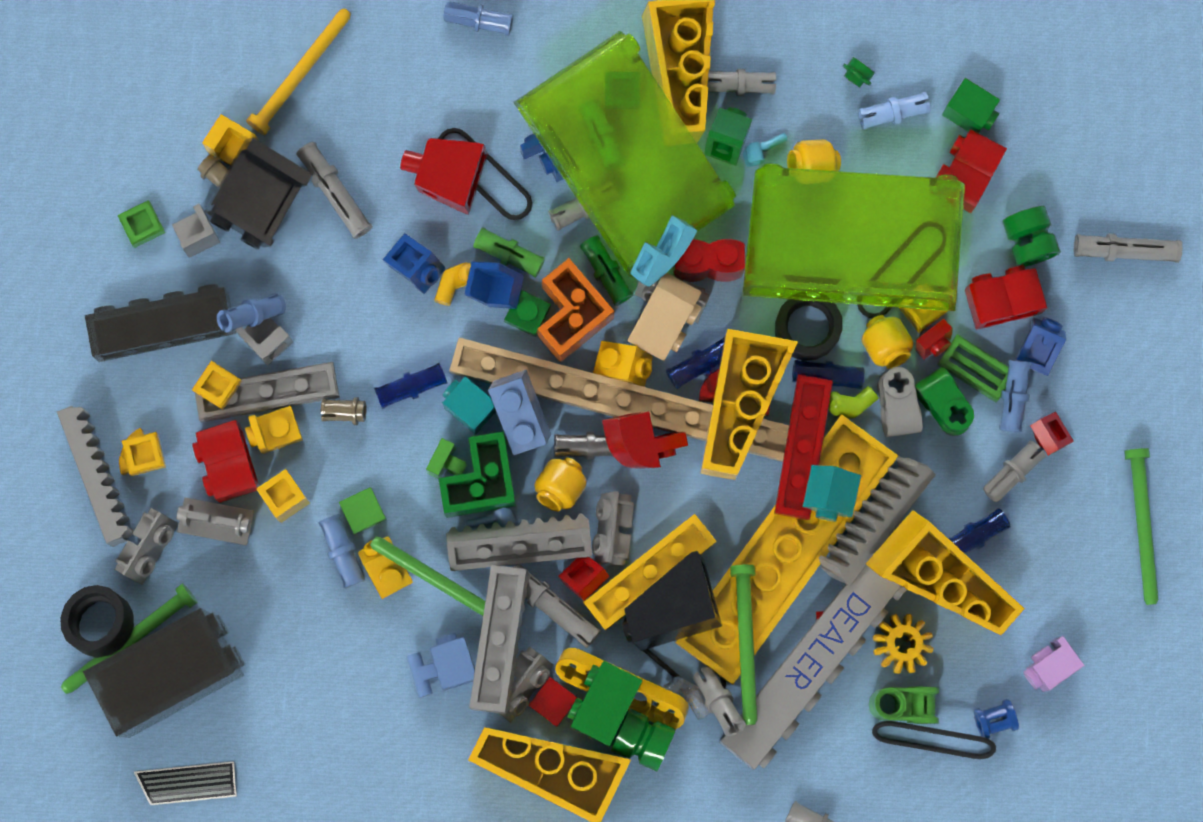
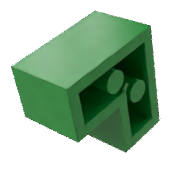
M504 431L468 437L474 472L438 478L445 517L451 518L498 510L500 508L516 507Z
M604 660L600 667L593 664L584 682L590 688L584 700L576 698L567 718L573 720L570 728L610 747L643 680Z

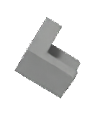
M200 204L193 206L196 213L172 224L180 240V245L189 258L220 243Z
M271 318L264 319L260 325L254 327L247 326L245 329L242 327L235 329L238 335L267 366L293 343L290 336Z

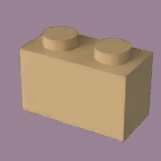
M666 273L657 284L627 341L663 361L670 350L677 353L687 335L681 331L685 322L692 326L702 308L696 304L702 292Z

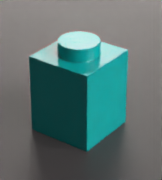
M466 376L460 383L454 380L442 395L446 398L442 402L444 409L475 435L496 413L491 397Z
M812 465L803 507L816 511L815 517L822 520L836 522L837 516L852 517L861 475L836 466Z

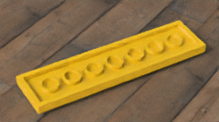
M841 414L823 439L819 466H836L861 475L854 513L855 511L859 512L863 506V500L867 501L871 495L870 491L872 489L875 490L880 483L879 480L885 476L888 468L893 465L899 455ZM774 506L731 566L755 565L756 575L750 577L754 655L820 566L819 557L821 555L825 557L828 555V545H835L838 541L836 535L838 533L843 534L846 530V522L851 523L854 515L852 517L837 516V521L833 522L816 518V511L812 510L810 520L775 515ZM729 568L713 590L722 627L676 640L675 644L705 666L710 667L728 683L734 685L741 672L736 577L730 576Z

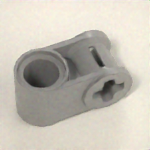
M903 367L892 368L884 373L877 383L885 437L920 433L923 428L922 414L917 401L913 375ZM894 377L896 382H902L903 387L898 392L895 387H889L888 384Z

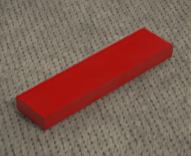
M797 375L774 510L775 515L810 520L812 510L803 507L811 466H819L833 380Z

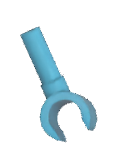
M782 133L766 142H753L749 144L743 151L746 167H753L764 163L763 152L787 141L786 134Z

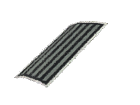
M234 761L134 772L150 805L237 796Z

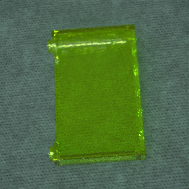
M618 31L513 103L628 277H633L630 272L644 243L646 242L657 247L672 215L684 220L700 231L735 206L733 199L736 197V194L726 180H720L638 54L641 49L636 39L630 33L625 35L623 32Z
M764 164L762 168L755 171L743 296L956 311L965 195L964 183L952 175H941L938 178L783 168L779 164Z

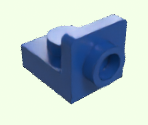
M539 131L524 139L525 143L520 145L523 159L543 152L542 155H539V159L546 175L552 173L556 182L569 177V167L552 131L546 134Z
M405 233L382 259L390 268L409 280L423 294L439 280L440 275L445 270V266L430 250Z
M1043 317L1042 320L1033 318L1031 329L1016 360L1032 362L1030 369L1048 376L1066 341V332L1062 330L1063 326L1047 317Z

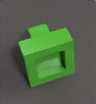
M441 438L426 468L427 474L437 479L442 478L445 470L453 475L463 474L467 465L465 461L453 456L456 450L455 444Z

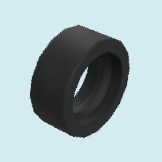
M800 292L790 297L781 306L775 321V337L793 340L788 331V321L790 315L795 310L805 306H812L821 310L829 322L827 337L815 346H803L797 343L791 356L802 361L817 360L826 356L838 343L843 330L842 315L837 305L827 296L817 292Z
M100 585L88 586L74 593L64 605L60 617L61 631L66 641L83 654L97 658L109 656L120 650L129 640L134 627V614L128 601L109 587ZM108 602L115 609L116 618L112 629L106 636L97 641L84 639L79 629L82 615L95 603Z

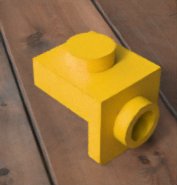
M601 341L593 373L645 387L647 378H649L652 372L653 356L637 346Z
M389 536L383 538L393 544ZM372 540L366 543L363 549L358 552L381 599L413 583L406 569L372 549L370 546Z

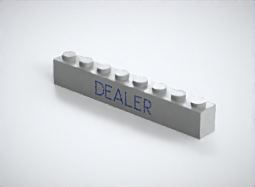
M901 519V521L897 524V526L894 528V530L891 532V534H892V533L895 531V529L902 523V521H903L902 519ZM866 565L850 586L847 584L843 586L824 610L822 616L815 621L756 695V724L745 725L742 731L739 730L736 724L733 725L738 734L734 736L724 735L719 743L752 770L756 769L758 765L765 768L777 753L772 747L780 737L787 740L800 724L795 718L803 708L809 712L822 696L817 692L825 681L830 684L834 682L844 669L839 663L847 653L854 656L866 641L862 634L870 625L876 628L888 614V611L884 609L886 604L892 597L898 601L907 589L879 576Z

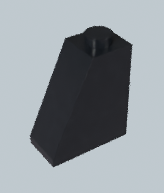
M694 551L688 554L624 609L627 621L622 622L627 641H633L640 651L722 627L706 563L700 553Z

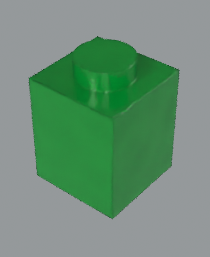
M965 78L946 106L942 116L967 132L972 129L979 133L982 128L989 131L1000 114L994 110L1000 99Z

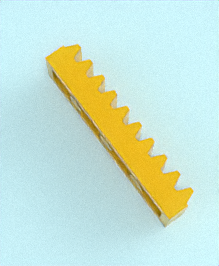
M693 514L585 600L583 604L606 631L626 615L624 609L688 554L698 551L702 555L717 541L699 518Z

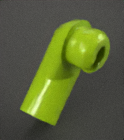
M869 386L864 388L855 397L840 395L839 392L833 391L830 395L828 409L834 416L840 417L842 414L846 418L852 419L858 417L879 398Z

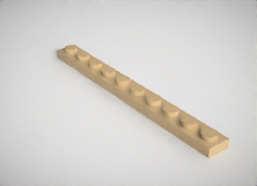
M458 338L449 370L452 374L492 384L494 380L527 370L538 397L612 417L649 411L653 428L672 433L686 432L687 437L702 441L707 439L713 406L711 404L464 338ZM763 419L748 453L783 462L789 425Z

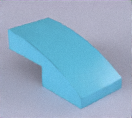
M672 215L657 247L646 242L644 243L630 274L642 284L650 287L677 263L698 230L684 220Z

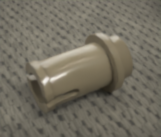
M211 154L201 162L197 170L201 173L200 177L203 180L207 178L218 188L228 169L221 163L222 159L219 156L215 158Z
M354 397L353 401L322 399L321 414L324 415L321 416V420L352 421L353 425H358L359 422H365L366 401H360L359 397Z

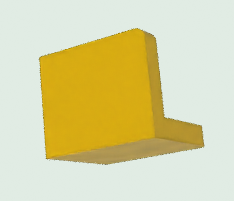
M220 114L202 144L208 153L215 157L219 156L223 162L231 165L243 142L246 139L255 138L258 140L254 133Z
M284 469L256 488L280 523L310 504L287 469Z

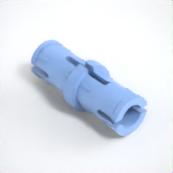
M921 92V94L901 99L891 97L885 103L858 108V117L863 120L860 122L862 129L865 130L869 127L889 122L895 125L901 123L902 119L929 114L931 112L930 102L925 103V100L929 99L927 93Z

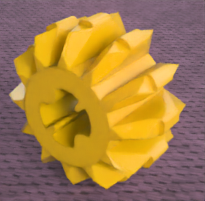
M897 614L891 615L890 622L892 627L884 621L878 625L880 630L886 635L874 634L872 637L873 641L883 643V647L874 649L873 654L875 656L882 653L886 654L887 657L880 663L883 668L894 661V674L901 673L903 663L909 674L914 673V661L921 666L927 664L926 658L920 652L926 654L933 652V647L923 645V641L933 637L932 633L920 634L919 631L925 625L923 620L918 621L912 627V614H906L902 624ZM905 635L908 637L905 642L910 641L911 648L905 649L901 653L897 650L900 646L895 647V640Z

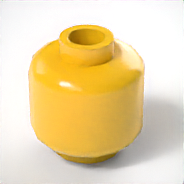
M826 139L799 141L795 144L793 150L789 151L787 156L788 173L801 185L830 183L835 177L836 171H839L841 167L840 153Z
M879 315L872 318L866 324L867 329L862 335L861 342L875 365L886 366L887 369H892L902 365L910 358V351L913 348L914 342L899 318L893 316L885 318L884 315Z
M568 457L564 458V460L551 459L548 461L534 483L537 500L546 508L559 512L561 509L567 510L572 508L587 485L586 477L581 472L582 466L577 461Z

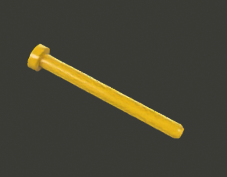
M343 8L337 12L257 115L251 113L247 118L246 122L258 133L264 136L271 129L268 125L270 120L350 20L351 13L347 9Z

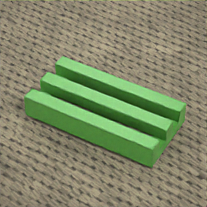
M957 334L937 365L944 367L950 374L996 403L1001 397L1002 390L1006 389L1009 367ZM959 346L1005 376L1004 379L997 378L955 351L956 348ZM950 357L996 386V391L950 362Z

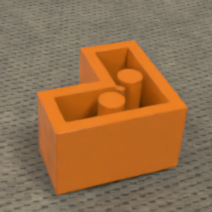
M570 258L542 279V289L558 306L560 311L537 329L538 338L561 363L614 319L615 311Z

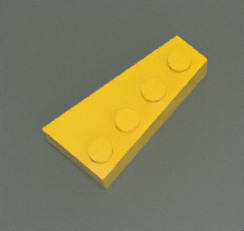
M914 510L909 513L866 562V565L879 576L893 581L907 590L956 612L964 618L999 635H1002L1025 609L930 521Z
M484 727L468 759L474 764L590 822L602 821L631 759L486 727Z

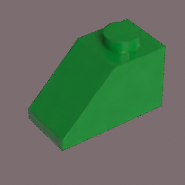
M729 107L727 110L719 108L707 137L704 155L736 166L749 133L752 119L748 118L744 111L737 108Z

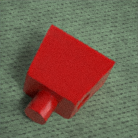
M430 138L426 143L423 154L409 150L404 151L400 169L417 174L414 185L418 192L469 215L488 153L485 145L482 143Z

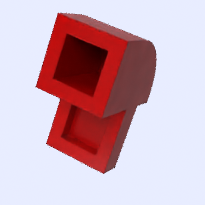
M649 411L630 413L602 420L606 442L611 454L619 463L629 468L661 467L659 459L677 455L675 449L688 446L686 432L654 436Z

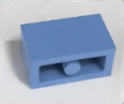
M527 370L494 380L488 391L513 455L546 445L551 432Z

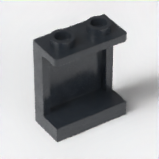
M255 138L246 139L204 212L212 216L210 222L227 232L232 228L242 234L240 240L258 250L260 246L271 247L275 241L272 237L301 187L307 186L313 174Z

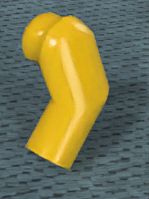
M460 263L443 272L434 298L436 303L451 306L455 290L467 284L471 267L470 263Z

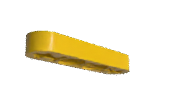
M568 648L561 653L555 670L560 679L588 692L590 687L584 684L588 676L587 672L591 670L593 664L600 667L603 660L583 650ZM570 664H574L577 667L573 668L570 666ZM630 673L643 680L638 692L644 694L647 700L639 701L634 698L629 709L631 708L648 716L649 721L653 723L659 721L672 728H680L684 724L689 711L688 702L680 695ZM654 701L658 702L657 706L652 705ZM668 709H671V710H673V711H675V712H674V713H671V712L668 711Z

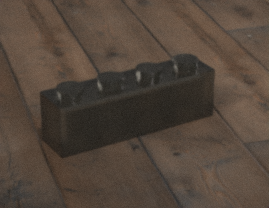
M217 284L201 286L198 288V292L184 295L183 291L166 293L163 295V299L152 302L147 298L135 299L128 302L129 306L115 309V306L112 305L95 308L93 314L84 315L91 354L98 362L237 334L235 329L226 333L225 330L222 331L218 326V312L232 307L229 293L224 287L219 288Z

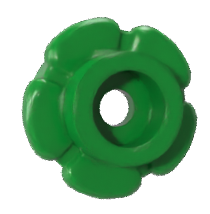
M854 57L847 65L843 64V68L847 70L844 77L860 88L863 83L866 85L872 84L870 80L875 72Z

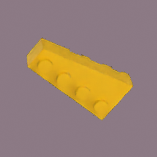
M715 0L648 1L642 14L664 147L698 143L705 132L708 73L711 61L710 46L713 35L712 20Z
M727 329L700 474L731 480L736 479L798 341Z

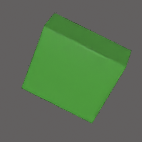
M149 200L117 215L134 248L166 233Z
M371 487L339 502L354 535L387 520Z

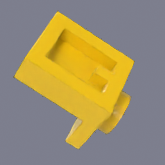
M291 406L256 417L255 414L248 416L251 426L245 427L249 443L252 448L258 446L262 454L303 441Z

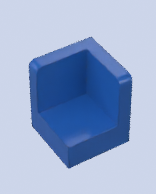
M471 262L465 296L488 307L517 309L524 275L500 263Z

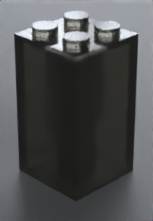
M199 608L83 671L116 737L131 738L244 676L241 667L245 665V662L236 646L232 647L231 644L228 645L224 636L229 634L219 615L216 616L214 612L210 613Z

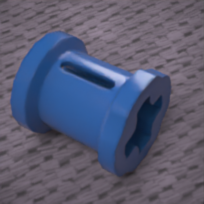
M1009 699L1003 700L1002 705L983 711L977 708L973 711L976 726L981 737L990 739L992 734L1007 729L1012 731L1019 729L1017 715ZM1002 717L1001 720L990 723V720Z

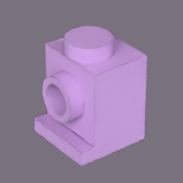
M1064 636L1055 638L1050 642L1054 649L1051 650L1047 645L1031 656L1034 663L1027 667V670L1023 673L1033 688L1038 689L1040 687L1043 692L1050 691L1085 666Z

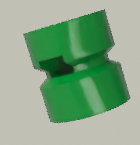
M1045 206L1025 209L1002 220L1008 240L1015 242L1011 250L1017 266H1032L1061 253L1055 234L1048 232L1051 222Z
M630 708L611 751L627 758L637 755L639 764L657 772L676 729L659 721L651 725L649 724L648 716Z

